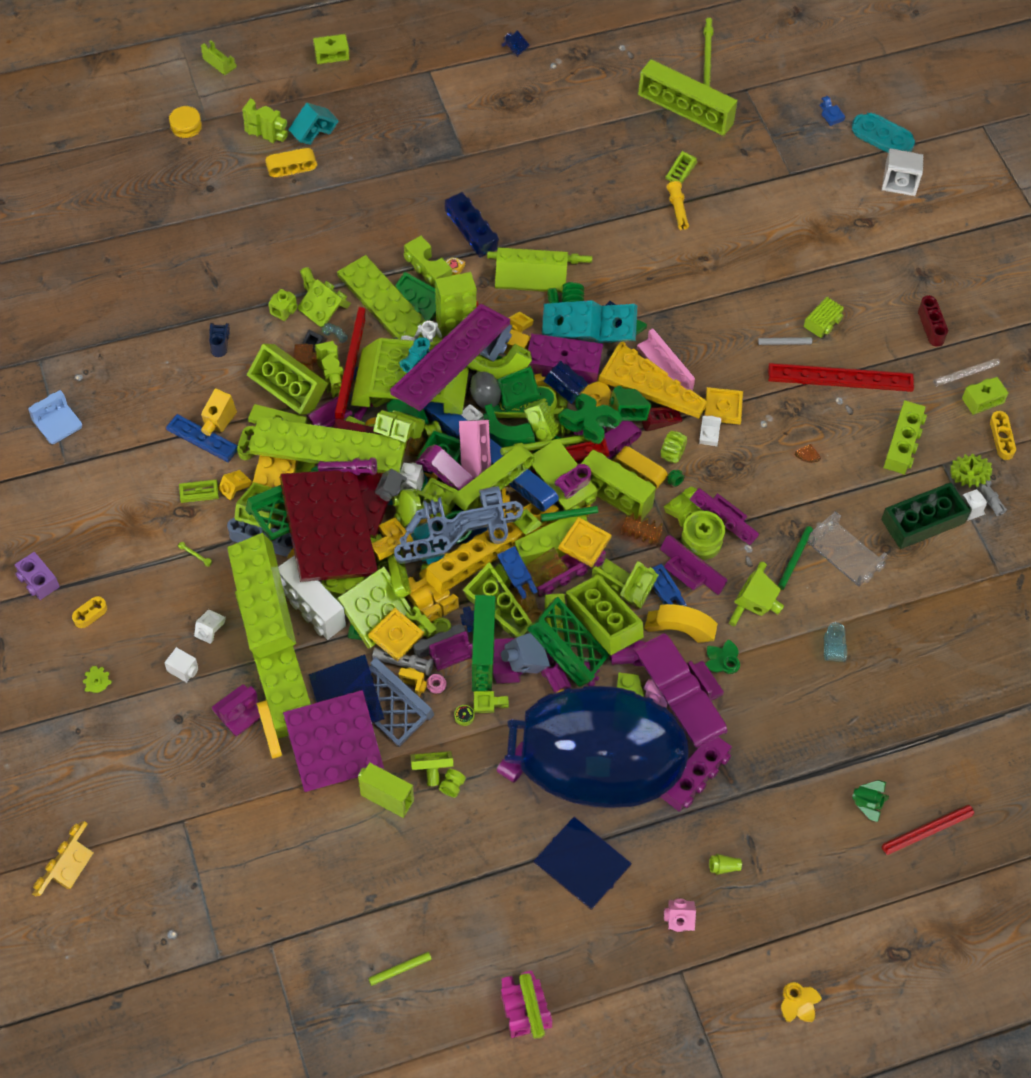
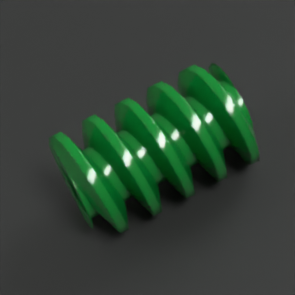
M567 282L562 285V302L584 301L585 287L582 284Z

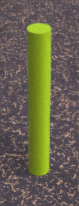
M426 952L369 977L371 986L432 960L430 953Z

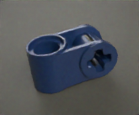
M210 323L209 343L211 353L215 357H222L227 353L228 339L230 337L229 323L225 325Z

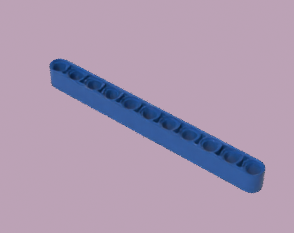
M429 402L423 408L426 417L431 422L437 421L441 430L447 435L460 439L459 421H467V419L461 414L444 413V403ZM490 439L491 465L504 456L501 455V447L492 439ZM529 469L508 484L542 512L559 500L557 493Z

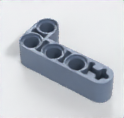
M235 518L230 519L227 524L230 539L237 543L253 537V534H265L261 527L234 520ZM273 527L271 529L272 533L280 530ZM290 532L272 541L275 554L287 557L293 549V546H288L292 544Z

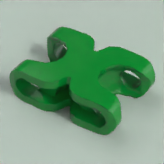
M584 393L579 394L575 399V406L578 410L573 411L565 408L558 414V420L562 426L572 432L583 430L584 438L595 444H599L604 440V429L601 426L616 428L622 422V418L617 410L608 405L596 407L597 401Z

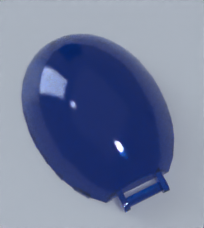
M584 686L578 689H564V691L555 694L551 693L539 699L526 710L524 720H508V750L504 761L521 764V770L531 781L544 791L560 799L597 808H628L653 801L673 788L686 768L688 742L684 730L681 729L675 720L676 717L665 707L663 708L653 702V699L645 698L635 694L636 692L623 688ZM517 729H523L521 756L515 755Z

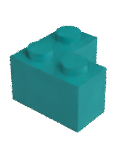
M306 102L288 130L299 142L311 145L319 131L331 134L339 120L329 109Z

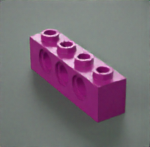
M716 737L701 745L662 789L661 798L679 812L684 807L686 809L689 808L694 801V795L696 793L701 794L707 786V780L709 778L711 780L714 779L718 774L720 765L728 763L731 758L732 746L720 737ZM706 757H712L715 761H708ZM700 771L703 775L697 776L693 772ZM682 785H686V786H688L690 789H689V790H683V789L681 788V786H682Z

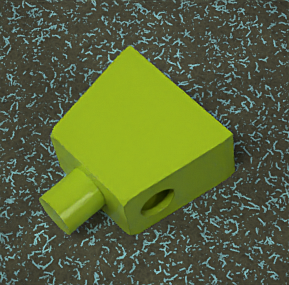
M759 568L749 575L734 601L736 604L759 616L764 615L769 610L778 615L784 607L782 603L776 600L780 593V588Z

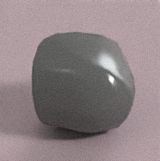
M478 372L473 375L470 383V392L476 404L485 409V405L492 404L495 407L502 399L501 389L493 374Z

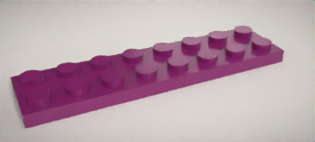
M480 304L390 389V394L421 411L510 325V319Z

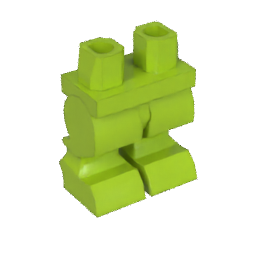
M250 98L242 109L245 132L249 135L254 134L257 137L262 135L264 139L269 140L273 144L276 139L284 142L288 136V131L284 130L287 120L280 117V111H273L268 106L256 110V103Z
M333 341L316 344L317 365L323 369L324 380L328 382L326 391L327 393L331 392L333 398L339 397L343 379L342 366L340 367L338 346Z
M381 410L377 414L373 431L406 442L409 437L413 439L421 437L425 420L397 410H393V412Z

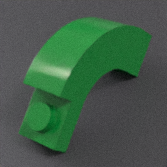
M492 404L485 405L486 413L483 414L484 420H489L490 439L501 448L510 447L517 443H535L530 423L518 426L503 425L497 420Z

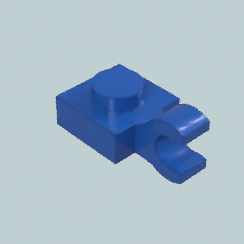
M828 96L823 97V103H820V107L823 109L822 116L827 123L832 126L844 121L845 115L837 105L832 106L831 99Z

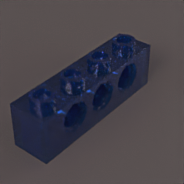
M461 192L445 199V212L480 258L487 255L488 251L494 252L498 249V235L490 229L489 223L486 220L484 221L480 211L475 209L469 197H466Z

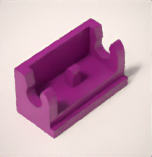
M466 631L429 645L430 657L434 659L437 671L472 658L473 646L469 644Z

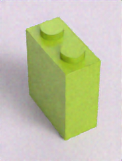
M369 763L366 768H362L358 779L361 796L404 818L414 802L413 785L372 763Z

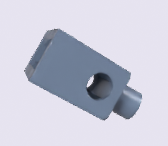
M531 633L519 636L505 644V650L501 653L502 660L504 662L509 661L514 672L539 673L550 666L544 647Z

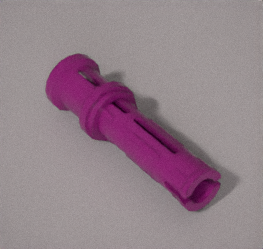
M375 457L369 460L355 458L353 461H320L318 463V471L339 470L341 472H353L355 475H360L361 473L375 475L377 472V461Z

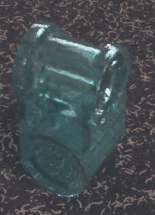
M835 622L829 625L824 635V660L845 662L847 658L845 628L842 624Z

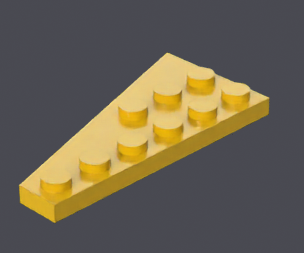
M619 342L599 375V381L613 387L622 386L624 389H636L645 399L696 418H700L707 405L706 400L691 389L687 390L681 386V382L670 378L666 371L649 359H644L638 355V351L634 348L631 350L626 346L625 342Z

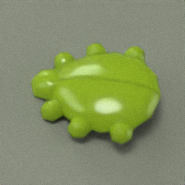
M92 666L90 672L85 673L87 678L83 680V683L86 684V692H102L112 683L111 680H108L109 672H103L104 667L98 669L97 666Z

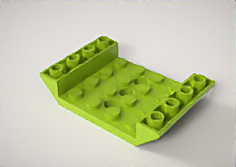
M378 338L362 349L351 401L352 406L370 407L372 397L398 399L390 394V389L407 374L400 367L399 362L409 355V349L414 344L413 340ZM430 342L429 350L431 351L438 342ZM466 366L430 402L444 403V413L463 414L469 367Z

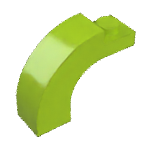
M514 344L508 354L500 359L492 361L478 355L467 366L472 370H476L477 373L488 372L493 374L496 379L527 368L532 358L530 351Z

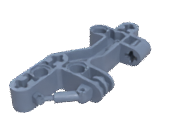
M499 486L479 490L482 508L462 511L452 520L445 517L441 498H438L436 502L434 500H430V503L423 501L424 508L416 511L405 529L406 533L400 538L401 544L397 545L394 550V558L397 562L405 564L446 555L467 531L488 527L491 541L495 544H501L508 536L506 523L519 520L523 513V507L517 501L503 503ZM512 507H514L515 510H518L516 515H513V513H507L505 516L506 518H504L503 509H505V513L510 512ZM436 513L441 514V517H434L432 519L429 517L430 514H433V516H436ZM426 519L430 537L407 542L408 535L413 533L420 520ZM439 522L442 524L443 529L441 531H434L432 525ZM502 530L504 537L501 539L496 538L494 531ZM439 542H442L444 545L446 544L444 550L436 547L433 550L434 552L431 553L430 543H433L432 547L438 546ZM424 545L428 551L426 554H419L417 547ZM410 547H414L413 557L412 553H407L405 558H402L401 555H398L401 549H404V552H410Z

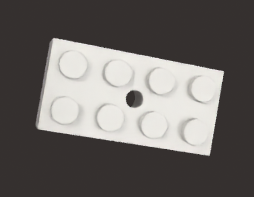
M295 556L278 567L285 596L290 599V604L294 609H299L302 612L305 621L311 622L314 625L318 635H323L328 640L346 627L344 608L319 581L300 582Z

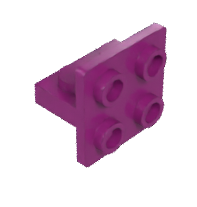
M242 684L212 706L213 712L234 736L240 735L261 719L257 707L259 702L257 693L252 686L247 688Z

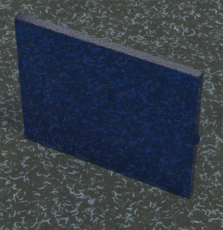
M365 654L308 674L317 703L363 690L372 724L385 719Z
M573 817L558 835L552 838V841L534 860L536 865L591 910L614 887V884L632 865L630 861L576 817Z

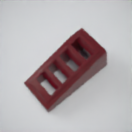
M669 407L650 408L647 420L641 422L645 431H652L681 423L683 420L679 411Z

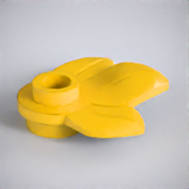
M796 982L788 983L783 989L784 1001L781 1004L783 1017L789 1023L796 1016L805 1022H813L815 1019L813 1004L822 1000L820 994L812 987H802ZM790 991H795L797 997H792Z

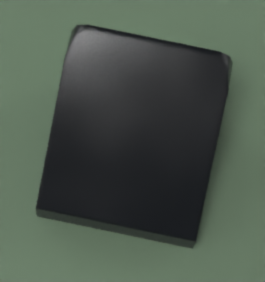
M308 330L301 346L316 353L315 345L325 343L328 338Z

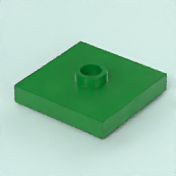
M531 366L497 379L507 411L541 398Z

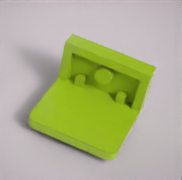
M317 279L298 305V309L318 326L325 327L339 306L347 309L351 303L346 299L347 295L341 291L336 292L334 290L335 286L328 281L324 283Z

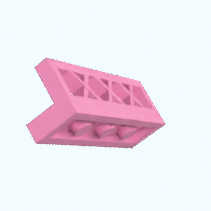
M654 329L649 330L648 339L639 343L637 350L645 359H649L666 371L670 378L673 380L677 379L681 382V386L693 391L694 376Z

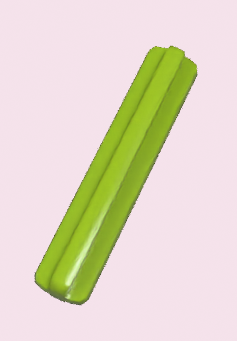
M529 973L522 974L519 977L532 1035L534 1038H541L545 1035L532 978Z

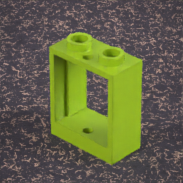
M253 482L236 503L234 520L261 527L254 516L246 512L247 499L272 489V487ZM278 503L274 506L276 509L286 510L285 504ZM264 510L258 512L260 516L269 518L270 512ZM272 513L271 519L278 521L282 515ZM269 524V529L271 530L274 525Z

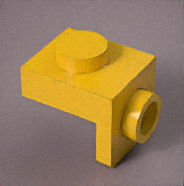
M237 470L223 475L218 490L229 500H232L236 491L250 487L252 481L243 472Z
M401 668L399 679L406 685L414 686L415 694L420 697L421 692L425 693L427 686L424 673L418 672L414 668Z

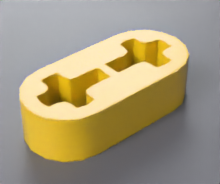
M99 596L93 597L76 609L72 614L75 626L86 628L103 616L107 611L106 601ZM94 605H101V608H95ZM78 617H85V620L82 621L81 619H78Z

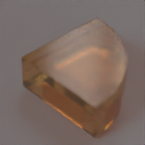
M811 444L795 451L794 454L798 459L808 463H815L821 460L820 455Z

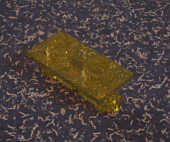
M510 581L514 597L525 613L533 609H539L535 596L528 584L521 586L527 597L522 599Z

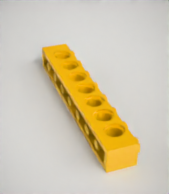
M532 503L523 507V511L525 509L529 510L542 523L540 527L530 533L557 521L556 519L542 522L540 514L558 512L559 508L555 504L544 512L540 511ZM513 522L506 523L508 528L506 540L501 544H495L491 541L487 529V531L476 535L466 544H461L455 551L447 553L436 563H431L427 567L426 581L441 595L484 568L489 562L491 563L498 559L497 554L514 547L515 541L526 535ZM495 530L494 536L501 539L504 537V533L502 530Z

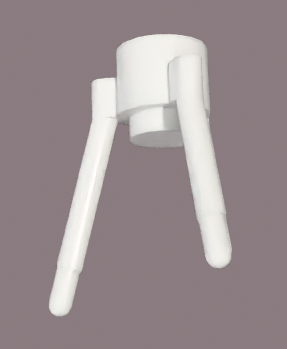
M425 321L422 325H418V330L414 335V338H418L422 332V336L430 342H433V337L436 333L439 338H442L438 323L432 321Z

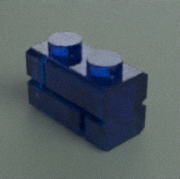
M561 360L544 379L545 383L571 404L574 403L576 397L583 393L589 384L582 376L576 374L569 365L564 364Z

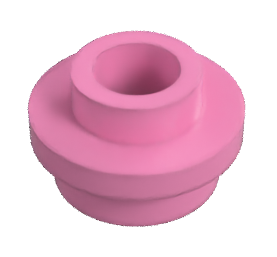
M433 674L427 679V689L431 693L438 694L445 690L446 680L440 674ZM434 683H439V684H440V685L437 686V687H436V686H433Z

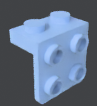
M61 390L50 394L47 398L28 408L32 421L50 444H55L82 428L81 421L67 405L65 395Z

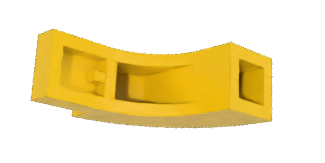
M664 604L660 605L659 610L648 611L644 628L648 632L667 629L678 630L691 636L697 643L715 640L718 623L699 610L681 605Z

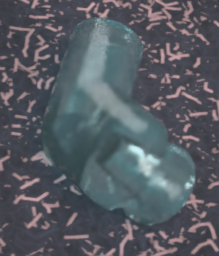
M326 323L322 328V332L328 336L330 333H333L341 343L348 339L339 326Z

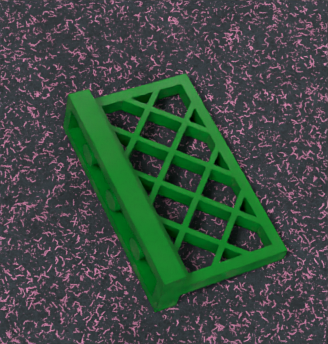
M281 485L248 498L245 508L249 515L252 514L270 541L290 532L289 524L285 523V518L287 517L286 510L274 508L278 503L285 504ZM261 510L270 512L269 518L260 516L258 512ZM272 513L283 515V521L271 519ZM269 524L280 526V530L272 533L269 529Z
M559 597L554 598L537 620L527 628L579 688L594 679V674L610 655ZM555 605L561 610V615L555 614ZM544 618L551 619V627ZM556 619L562 620L563 628H557ZM568 621L574 624V630L568 629ZM558 632L564 633L565 642L559 637ZM569 634H575L576 643L570 642ZM581 635L587 639V644L581 643ZM571 647L577 648L578 656L571 650ZM582 648L588 649L589 658L583 657ZM594 650L600 653L602 656L600 659H595ZM584 662H590L591 671L584 665Z

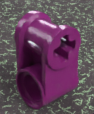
M579 464L569 472L561 475L554 484L556 487H560L566 499L571 498L590 483L591 469L585 464ZM584 473L587 476L585 478H580L578 474Z

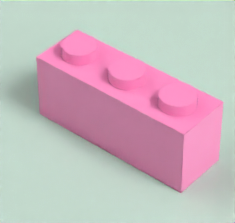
M489 420L459 421L461 466L473 478H476L491 466Z

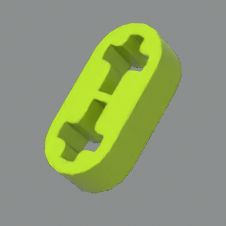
M254 426L245 427L242 431L237 446L238 456L242 460H250L255 455L250 453L253 435L248 440V436L251 433L254 434L256 428ZM248 446L249 450H247L246 453H243V451H245L246 447Z

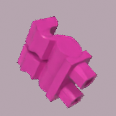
M532 971L522 973H529L531 975L544 1030L552 1028V1018L550 1011L547 1009V1002L545 1001L540 980H536ZM513 976L502 978L501 998L505 1015L510 1019V1036L515 1038L530 1034L531 1026L526 1015L521 985H515Z

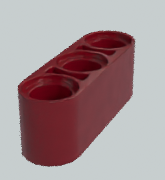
M926 295L921 300L918 315L929 343L932 346L940 347L945 342L948 327L936 298Z

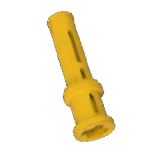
M672 181L666 186L667 191L670 193L669 200L674 206L678 229L682 230L683 225L684 230L689 228V223L683 204L685 197L681 192L682 184L679 181Z

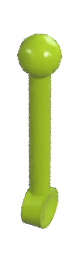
M184 542L178 544L179 549H184L203 561L205 566H211L212 561L210 558L205 559L188 548Z

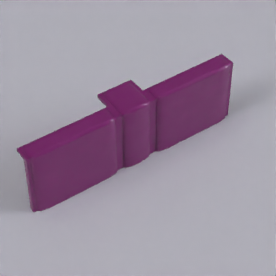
M663 633L634 648V652L696 748L722 734H727L726 723L708 695L701 690L698 680L690 673L687 663L668 635Z

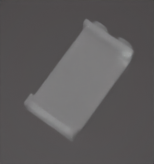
M835 511L810 533L807 543L859 587L864 582L868 583L876 571L880 572L885 567L887 554L884 552L880 557L875 555L839 524L841 515Z

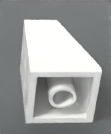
M890 149L886 160L882 190L916 196L923 173V154Z

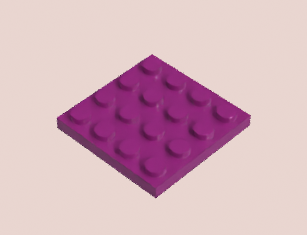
M363 690L283 712L304 792L356 778L362 768H366L369 763L384 770Z

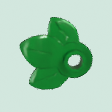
M730 640L725 642L723 649L707 646V656L710 660L705 665L710 671L716 673L724 671L727 674H734L738 672L740 661L737 658L739 654L737 646Z

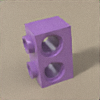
M35 552L15 564L17 569L15 575L21 583L25 581L29 593L32 596L36 595L39 600L60 587L57 578Z

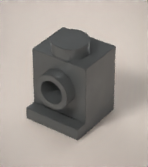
M391 468L382 474L375 493L380 495L381 499L391 501L392 497H396L401 491L400 484L404 483L407 477Z

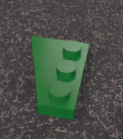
M404 272L395 287L410 302L416 312L422 315L425 321H433L436 317L435 288Z

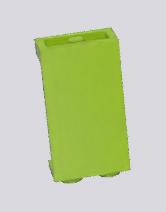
M558 439L533 454L535 455V461L528 469L530 471L535 470L540 478L557 493L558 501L564 510L578 509L595 502L598 490L591 481L568 499L564 497L560 487H556L554 484L561 475L578 465ZM584 473L578 474L580 478L586 477Z

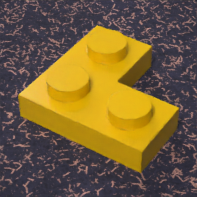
M396 518L379 525V530L384 538L372 543L374 554L379 560L394 554L396 546L401 544L400 538L406 533L405 528ZM409 534L407 542H412L413 538Z

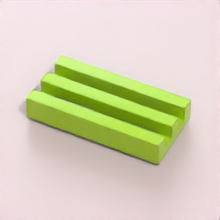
M217 479L179 484L181 503L219 499Z

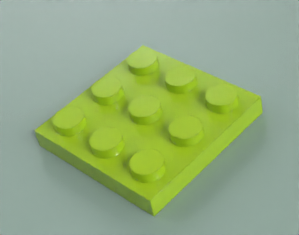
M385 567L380 568L336 598L368 649L376 644L368 637V634L394 608L403 615L408 612L411 616H415L405 598H400L396 594L392 579Z

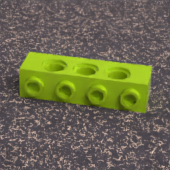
M904 400L883 468L904 475L907 468L911 469L914 461L911 455L916 453L919 444L915 443V441L920 439L923 430L920 428V425H924L927 414H924L926 406Z

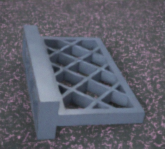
M375 657L370 662L371 666L343 694H351L355 689L363 688L366 702L377 701V710L369 711L370 719L400 747L427 719L430 720L434 713L419 696ZM373 672L377 676V684H366V678ZM389 687L391 689V697H380V688ZM366 688H377V697L366 698ZM403 700L405 702V710H394V701ZM380 701H391V710L380 711ZM417 713L421 717L416 723H408V714ZM391 714L390 724H381L379 722L380 715ZM394 714H405V723L394 724ZM405 727V734L398 740L393 735V728Z

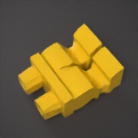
M427 568L419 573L421 580L418 582L413 577L408 578L411 594L407 595V598L413 606L419 608L422 615H425L433 623L435 619L442 618V614L445 616L459 608V601L455 594L450 596L449 590L440 595L426 581Z

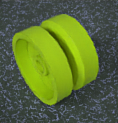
M709 511L692 513L683 524L681 544L702 560L714 558L720 552L725 536V525L722 519Z

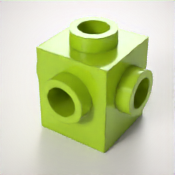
M283 289L274 294L269 302L270 314L283 321H286L297 309L296 296Z

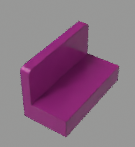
M338 397L306 414L311 425L324 427L335 425V410ZM346 410L344 419L352 414L351 410Z
M703 660L696 664H693L692 661L687 662L690 673L696 677L701 690L708 695L711 701L723 695L724 691Z

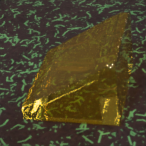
M422 435L420 438H411L409 443L410 456L417 458L427 441Z

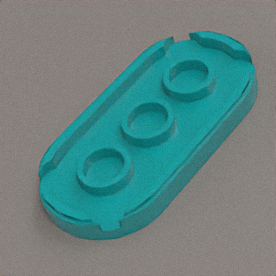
M862 113L853 120L852 131L859 139L889 153L890 149L911 152L914 148L915 140L909 130L877 114L867 113L863 115Z

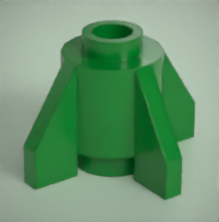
M876 780L862 784L859 788H855L852 799L855 800V805L870 820L879 822L881 811L878 810H881L884 802L889 799V795L883 794L886 787L885 781Z

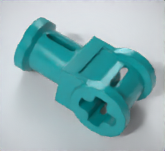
M417 338L409 349V355L399 362L400 367L406 373L430 352V341L427 338Z

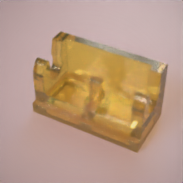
M554 547L526 566L536 589L569 570L563 558L559 556Z

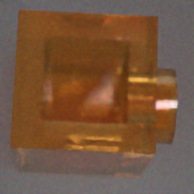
M306 343L295 344L293 358L313 372V363H317L313 345Z

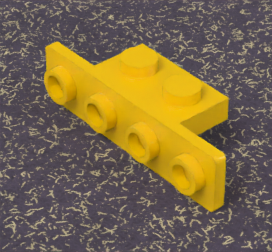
M83 821L73 825L69 831L71 836L67 842L63 841L57 849L59 854L55 860L51 859L45 868L47 872L43 878L39 877L33 886L35 890L32 895L35 897L40 896L51 879L65 888L71 889L94 853L77 842L88 823Z

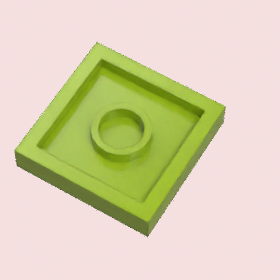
M451 751L410 754L412 770L426 769L427 786L440 785L439 768L454 767Z

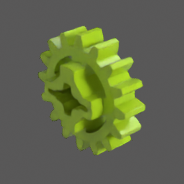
M964 454V458L958 456L957 461H952L950 473L951 478L955 479V483L961 482V486L968 484V487L971 488L972 485L979 487V483L985 485L986 480L990 481L992 468L987 458L981 459V455L974 457V454L968 457Z

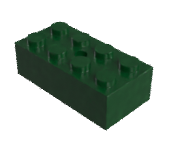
M950 482L886 507L881 520L899 549H903L965 524L971 511Z

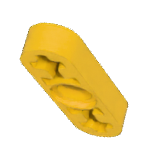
M995 411L990 419V425L997 454L1003 460H1010L1016 452V445L1009 418L1005 412ZM1003 432L1007 434L1008 437L1001 438L998 435V433Z
M267 700L258 702L257 707L272 759L281 757L282 753Z

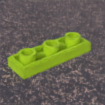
M254 404L248 421L257 424L258 417L267 418L270 416L283 417L289 422L307 423V417Z

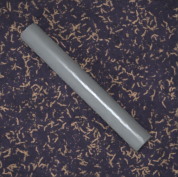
M812 337L758 338V345L812 344Z

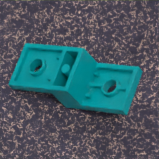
M593 300L544 304L542 335L579 339L594 343L636 341L638 306L636 304L601 306ZM560 317H563V323L561 325H558V319ZM618 319H621V320H622L621 326L618 327V328H616V327H615L616 321H617Z

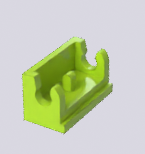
M210 40L209 48L205 43L201 45L203 59L223 75L228 74L237 67L235 59L232 56L228 58L217 50L213 41Z
M637 561L620 593V597L624 602L641 609L659 575L651 567L648 569L644 564Z

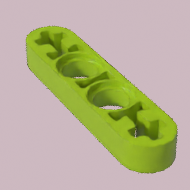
M400 550V553L398 555H401L402 558H404L402 550ZM394 554L387 557L393 588L400 598H404L411 594L406 566L397 562Z

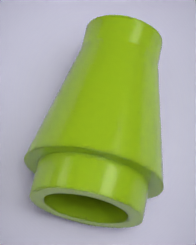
M716 854L710 857V872L719 875L741 871L742 861L740 858Z

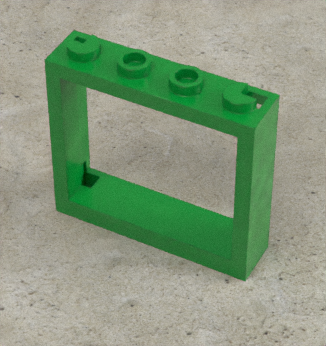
M475 595L472 692L492 691L496 597L493 595Z

